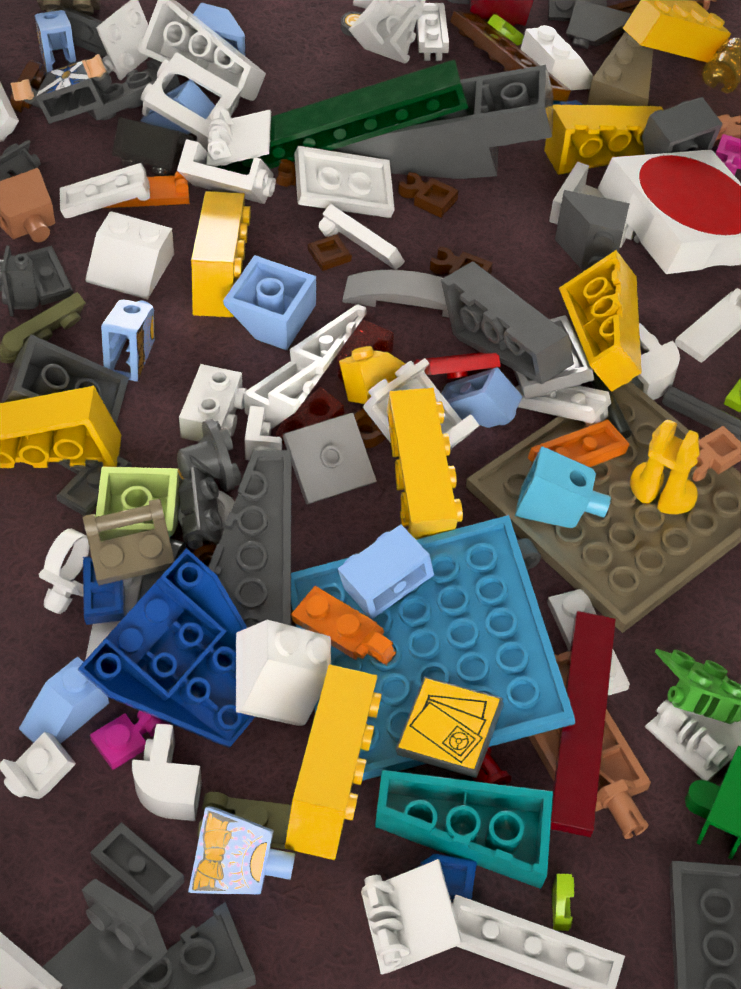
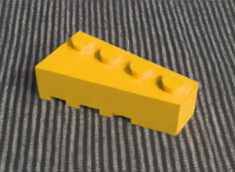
M640 0L623 27L641 46L706 63L715 59L731 35L723 26L725 23L723 19L716 14H709L696 1Z
M553 104V132L551 138H546L544 151L558 175L570 173L577 162L589 165V168L609 165L612 157L645 155L642 135L647 120L652 113L657 110H663L662 106Z
M205 191L191 259L193 315L234 317L224 306L223 300L242 274V260L244 261L245 243H247L251 214L250 206H245V193Z
M615 250L559 287L589 365L611 392L629 383L634 377L642 373L637 278L618 251Z
M94 386L0 403V468H14V464L18 462H25L26 464L33 465L34 468H48L49 462H60L63 459H70V468L74 465L86 466V460L103 462V467H117V456H119L122 435Z
M434 387L389 391L387 416L393 457L400 458L395 461L397 490L405 491L401 492V524L403 527H409L408 532L416 540L456 529L457 522H462L463 512L461 500L454 499L452 488H456L454 466H448L446 457L450 455L448 433H442L441 424L444 423L442 401L436 402Z
M328 665L292 800L285 849L331 860L336 859L344 820L353 821L359 795L351 793L353 784L361 785L366 759L359 758L360 751H369L374 726L367 724L368 717L377 718L382 694L374 692L377 675Z

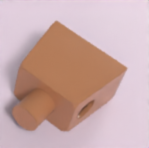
M35 168L0 181V227L12 239L29 234L34 242L45 241L50 235L48 226L55 224L52 201L40 170Z

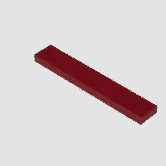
M577 611L574 618L566 692L575 716V724L560 729L550 827L552 830L591 837L594 831L615 618Z

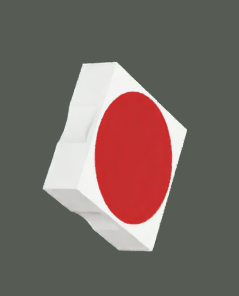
M712 149L612 157L598 186V190L606 199L630 203L626 223L635 231L641 244L665 274L703 270L704 268L717 265H741V183Z

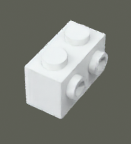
M200 365L179 416L181 438L199 442L203 438L202 422L209 419L218 421L221 429L227 428L230 436H233L237 424L235 412L237 408H244V392L247 391V388H242L241 372Z

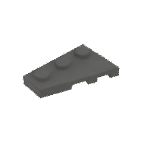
M151 59L146 62L148 68L144 71L138 72V70H133L126 74V82L122 84L113 83L107 90H102L103 107L87 112L96 120H108L116 116V112L123 109L141 106L143 104V101L140 99L142 92L149 83L152 85L158 78L157 72L162 63L156 59ZM177 74L174 75L163 91L165 94L170 92L171 89L180 86Z
M226 902L213 910L214 916L199 927L195 928L193 925L180 935L181 940L167 950L168 952L129 989H246L256 985L255 974Z

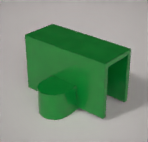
M739 745L720 786L707 780H696L690 785L685 796V804L689 811L706 819L696 843L701 844L709 825L736 836L728 856L731 860L741 843V746Z

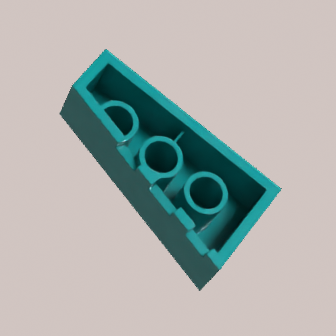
M382 770L375 827L447 855L477 862V866L541 889L548 870L553 791Z

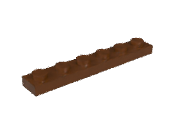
M454 10L450 22L459 28V33L467 38H471L474 41L473 45L489 53L488 57L491 60L501 63L504 66L505 72L540 66L479 15ZM548 72L553 92V101L567 102L571 90Z

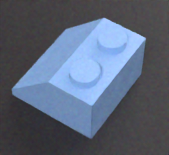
M254 255L224 298L223 303L256 340L288 350L316 306V276Z

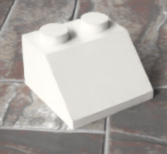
M540 26L539 28L526 29L521 50L540 66L546 65L547 71L570 90L590 89L594 76L580 56L556 33L554 28Z
M110 211L96 233L85 281L148 300L174 256L172 228Z
M268 619L237 632L236 712L297 726L305 725L320 698L328 665H331V637Z

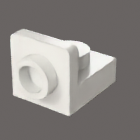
M250 406L245 434V460H250L253 450H282V438L271 436V422H265V407Z
M44 732L16 762L3 759L0 762V770L6 777L4 784L13 794L21 798L27 796L40 799L49 793L76 763L53 734Z

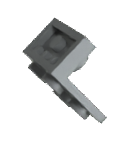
M93 879L82 889L89 907L86 910V914L92 923L42 968L62 984V989H129L168 951L153 914L97 879Z

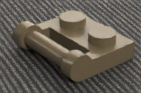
M160 498L150 500L149 505L98 517H95L94 513L83 516L98 586L167 570L175 561ZM153 520L155 529L105 541L100 539L99 532Z

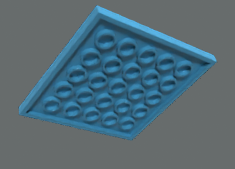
M509 515L416 540L430 554L434 575L372 619L384 629L383 636L393 642L392 646L396 654L387 665H384L368 654L363 659L357 657L354 660L331 645V665L377 675L374 692L382 694L377 718L368 717L367 721L368 725L374 726L369 751L361 750L359 758L366 759L362 781L381 776L382 770L397 772L426 764L399 756L396 752V746L424 676L503 698L504 705L488 747L575 724V716ZM348 558L291 573V604L293 611L311 589L317 586L367 616L345 591L338 572V568ZM318 699V701H317V703H316V705H315V707H314V708H315V713H316V710H317V706H318L319 699Z

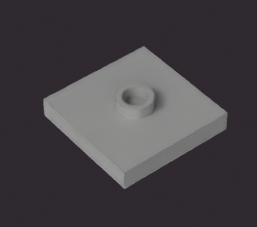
M353 413L283 435L287 450H291L292 466L307 505L377 482Z

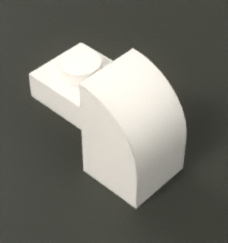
M639 323L642 373L634 377L631 382L652 400L663 396L669 387L673 385L680 361V353L673 340L661 346L657 338Z
M156 724L154 739L146 740L144 760H132V772L137 796L143 806L157 816L168 819L196 821L202 785L200 766L172 763L175 746L173 725Z

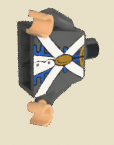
M97 54L90 60L85 59L79 62H72L67 66L48 72L38 90L31 88L29 79L10 84L14 100H24L42 109L50 124L103 107L102 90H107L111 86L112 80L104 67L100 55Z

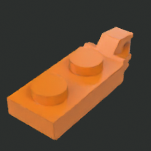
M317 586L311 589L291 613V617L297 625L306 630L330 636L331 645L354 660L357 657L363 659L368 654L384 665H387L396 654L392 646L393 642L383 636L384 629L377 622Z

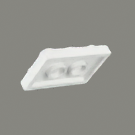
M297 146L294 156L297 201L299 205L327 209L332 204L341 211L391 218L395 209L390 160Z

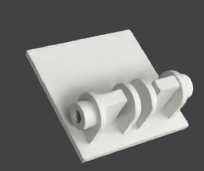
M130 0L96 27L108 54L102 59L104 67L108 73L114 71L119 80H122L126 74L133 71L149 57L139 52L148 23L138 0Z
M222 105L212 109L210 113L212 122L209 125L207 165L213 167L225 166L233 162L250 158L254 159L269 154L271 110L231 118L229 111Z
M665 700L658 707L657 712L659 714L645 726L647 730L702 780H710L732 760L738 745L741 746V720L727 724L705 717L703 714L698 715L694 712L675 708L668 700Z
M437 859L386 881H382L381 875H372L364 879L365 886L362 888L361 893L381 974L390 973L462 944L440 860Z

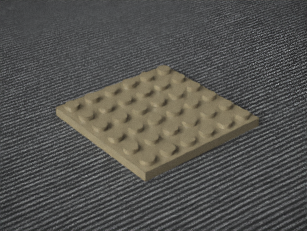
M631 381L612 391L632 431L631 436L626 438L630 444L627 452L590 467L596 473L593 491L611 496L610 505L604 518L584 512L576 527L567 528L515 516L521 486L532 463L527 458L530 449L586 428L587 426L583 421L558 416L468 477L466 481V488L498 518L509 515L515 534L521 539L529 538L532 540L540 552L541 558L574 589H581L589 597L592 605L603 616L615 618V627L622 633L741 542V473L733 466L719 475L710 468L707 471L706 477L697 482L692 477L695 469L698 467H692L688 480L695 484L698 498L695 506L686 513L666 514L657 509L658 500L671 471L666 466L663 469L665 477L662 489L653 502L646 504L636 498L631 490L630 478L633 470L639 464L647 462L649 459L648 451L650 441L653 439L652 433L665 420H672L677 423L674 436L684 440L689 430Z

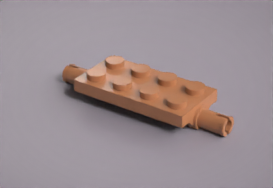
M570 650L555 655L565 689ZM606 709L596 811L608 808L621 829L623 837L630 839L633 837L632 831L637 836L649 826L631 797L648 790L651 781ZM561 728L528 736L553 781L555 778Z

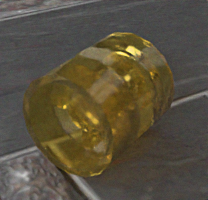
M740 38L726 40L706 63L702 73L707 86L714 88L718 82L725 84L721 91L727 94L733 92L740 84Z

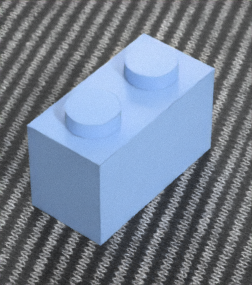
M402 524L392 531L380 535L375 543L359 554L350 556L338 568L345 591L370 619L375 618L434 575L430 554Z

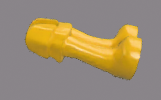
M665 420L652 433L653 439L650 441L648 451L649 459L647 462L639 464L633 470L630 486L638 500L649 504L653 502L662 489L665 477L663 473L664 466L670 468L671 471L658 500L657 509L666 514H682L689 512L695 506L698 498L697 488L692 481L688 480L691 468L697 464V457L700 455L699 436L697 432L689 430L684 440L674 436L677 423L672 420Z

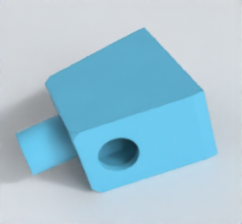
M541 446L521 486L515 516L574 528L584 512L604 518L610 505L611 496L593 491L596 473L592 468Z

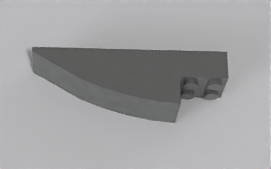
M546 65L461 79L468 105L467 109L330 151L390 160L392 174L407 175L409 172H413L419 176L451 179L497 176L499 146L552 137L553 92Z

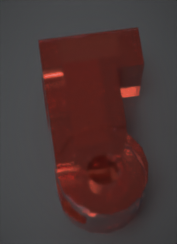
M363 319L338 355L339 380L344 383L339 361L352 356L353 350L371 346L373 351L391 354L393 351L394 332Z
M320 387L301 404L294 414L281 423L276 437L282 438V444L286 446L283 439L285 433L345 415L344 405Z

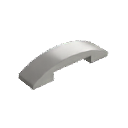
M375 270L353 274L347 278L342 300L344 303L376 307L378 300L443 310L442 317L449 318L441 283L442 277L406 270Z

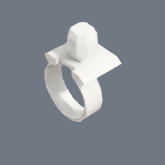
M72 528L66 529L56 538L47 554L44 569L39 573V578L54 585L52 589L48 588L44 599V607L57 614L67 610L72 601V598H70L71 594L83 596V584L74 579L83 568V557L88 556L90 548L87 536ZM73 546L70 557L61 569L65 556L67 555L69 549Z

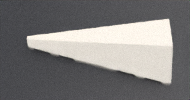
M373 0L349 28V31L364 49L406 64L410 58L407 55L410 43L416 37V33H414L416 21L422 15L426 0Z
M359 304L355 305L290 349V362L244 392L245 414L249 416L250 406L265 407V422H271V429L294 414L367 314L366 307Z

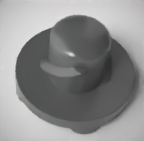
M213 419L203 421V438L198 444L182 448L177 453V464L180 473L184 479L192 478L191 467L194 466L207 477L217 478L224 492L234 490L235 486L241 484L242 477L237 464H231L228 450L233 449L230 434L227 428L221 429L218 421Z

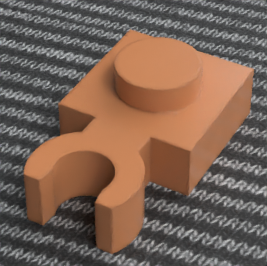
M724 426L699 440L700 455L697 457L698 462L695 465L698 468L695 469L692 479L695 482L701 481L706 477L707 471L710 468L719 475L741 461V442Z

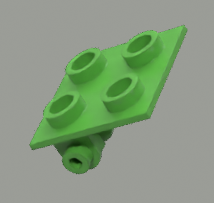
M659 649L655 650V653L680 679L677 685L672 686L668 691V700L672 702L675 708L694 712L698 715L703 714L705 717L727 724L741 720V685L726 676L728 671L723 666L710 660H706L704 664L696 662L693 657L679 650H673L672 653Z

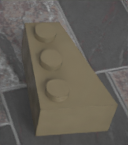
M625 31L592 78L587 105L647 106L653 49L641 46Z

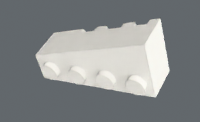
M157 1L139 52L162 63L165 60L170 61L175 52L241 90L240 97L254 101L266 73L177 1Z

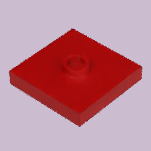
M477 352L426 358L430 364L425 368L424 372L426 375L447 373V379L468 377V371L500 367V356L497 353ZM416 359V361H414V365H416L423 359Z

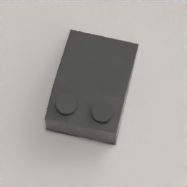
M30 335L16 356L1 403L94 386L115 424H117L129 377L34 335Z

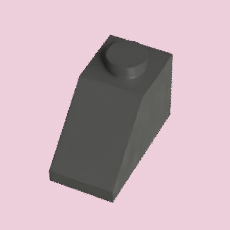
M577 0L566 35L569 40H572L571 45L583 49H588L589 45L595 47L603 45L625 32L623 27L630 18L631 13Z

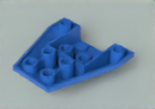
M187 548L77 669L107 697L227 748L232 746L256 717L236 712V633L248 627L218 576Z

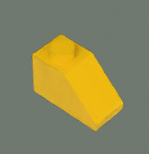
M371 346L353 350L352 356L339 361L348 401L365 404L371 398L368 391L383 379H386L388 383L396 379L397 377L394 373L405 363L388 352L373 351Z

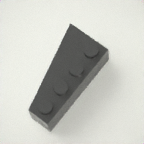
M472 261L441 279L452 332L459 341L480 352L499 354L500 363L540 384L545 383L574 365L571 349L572 341L569 334Z

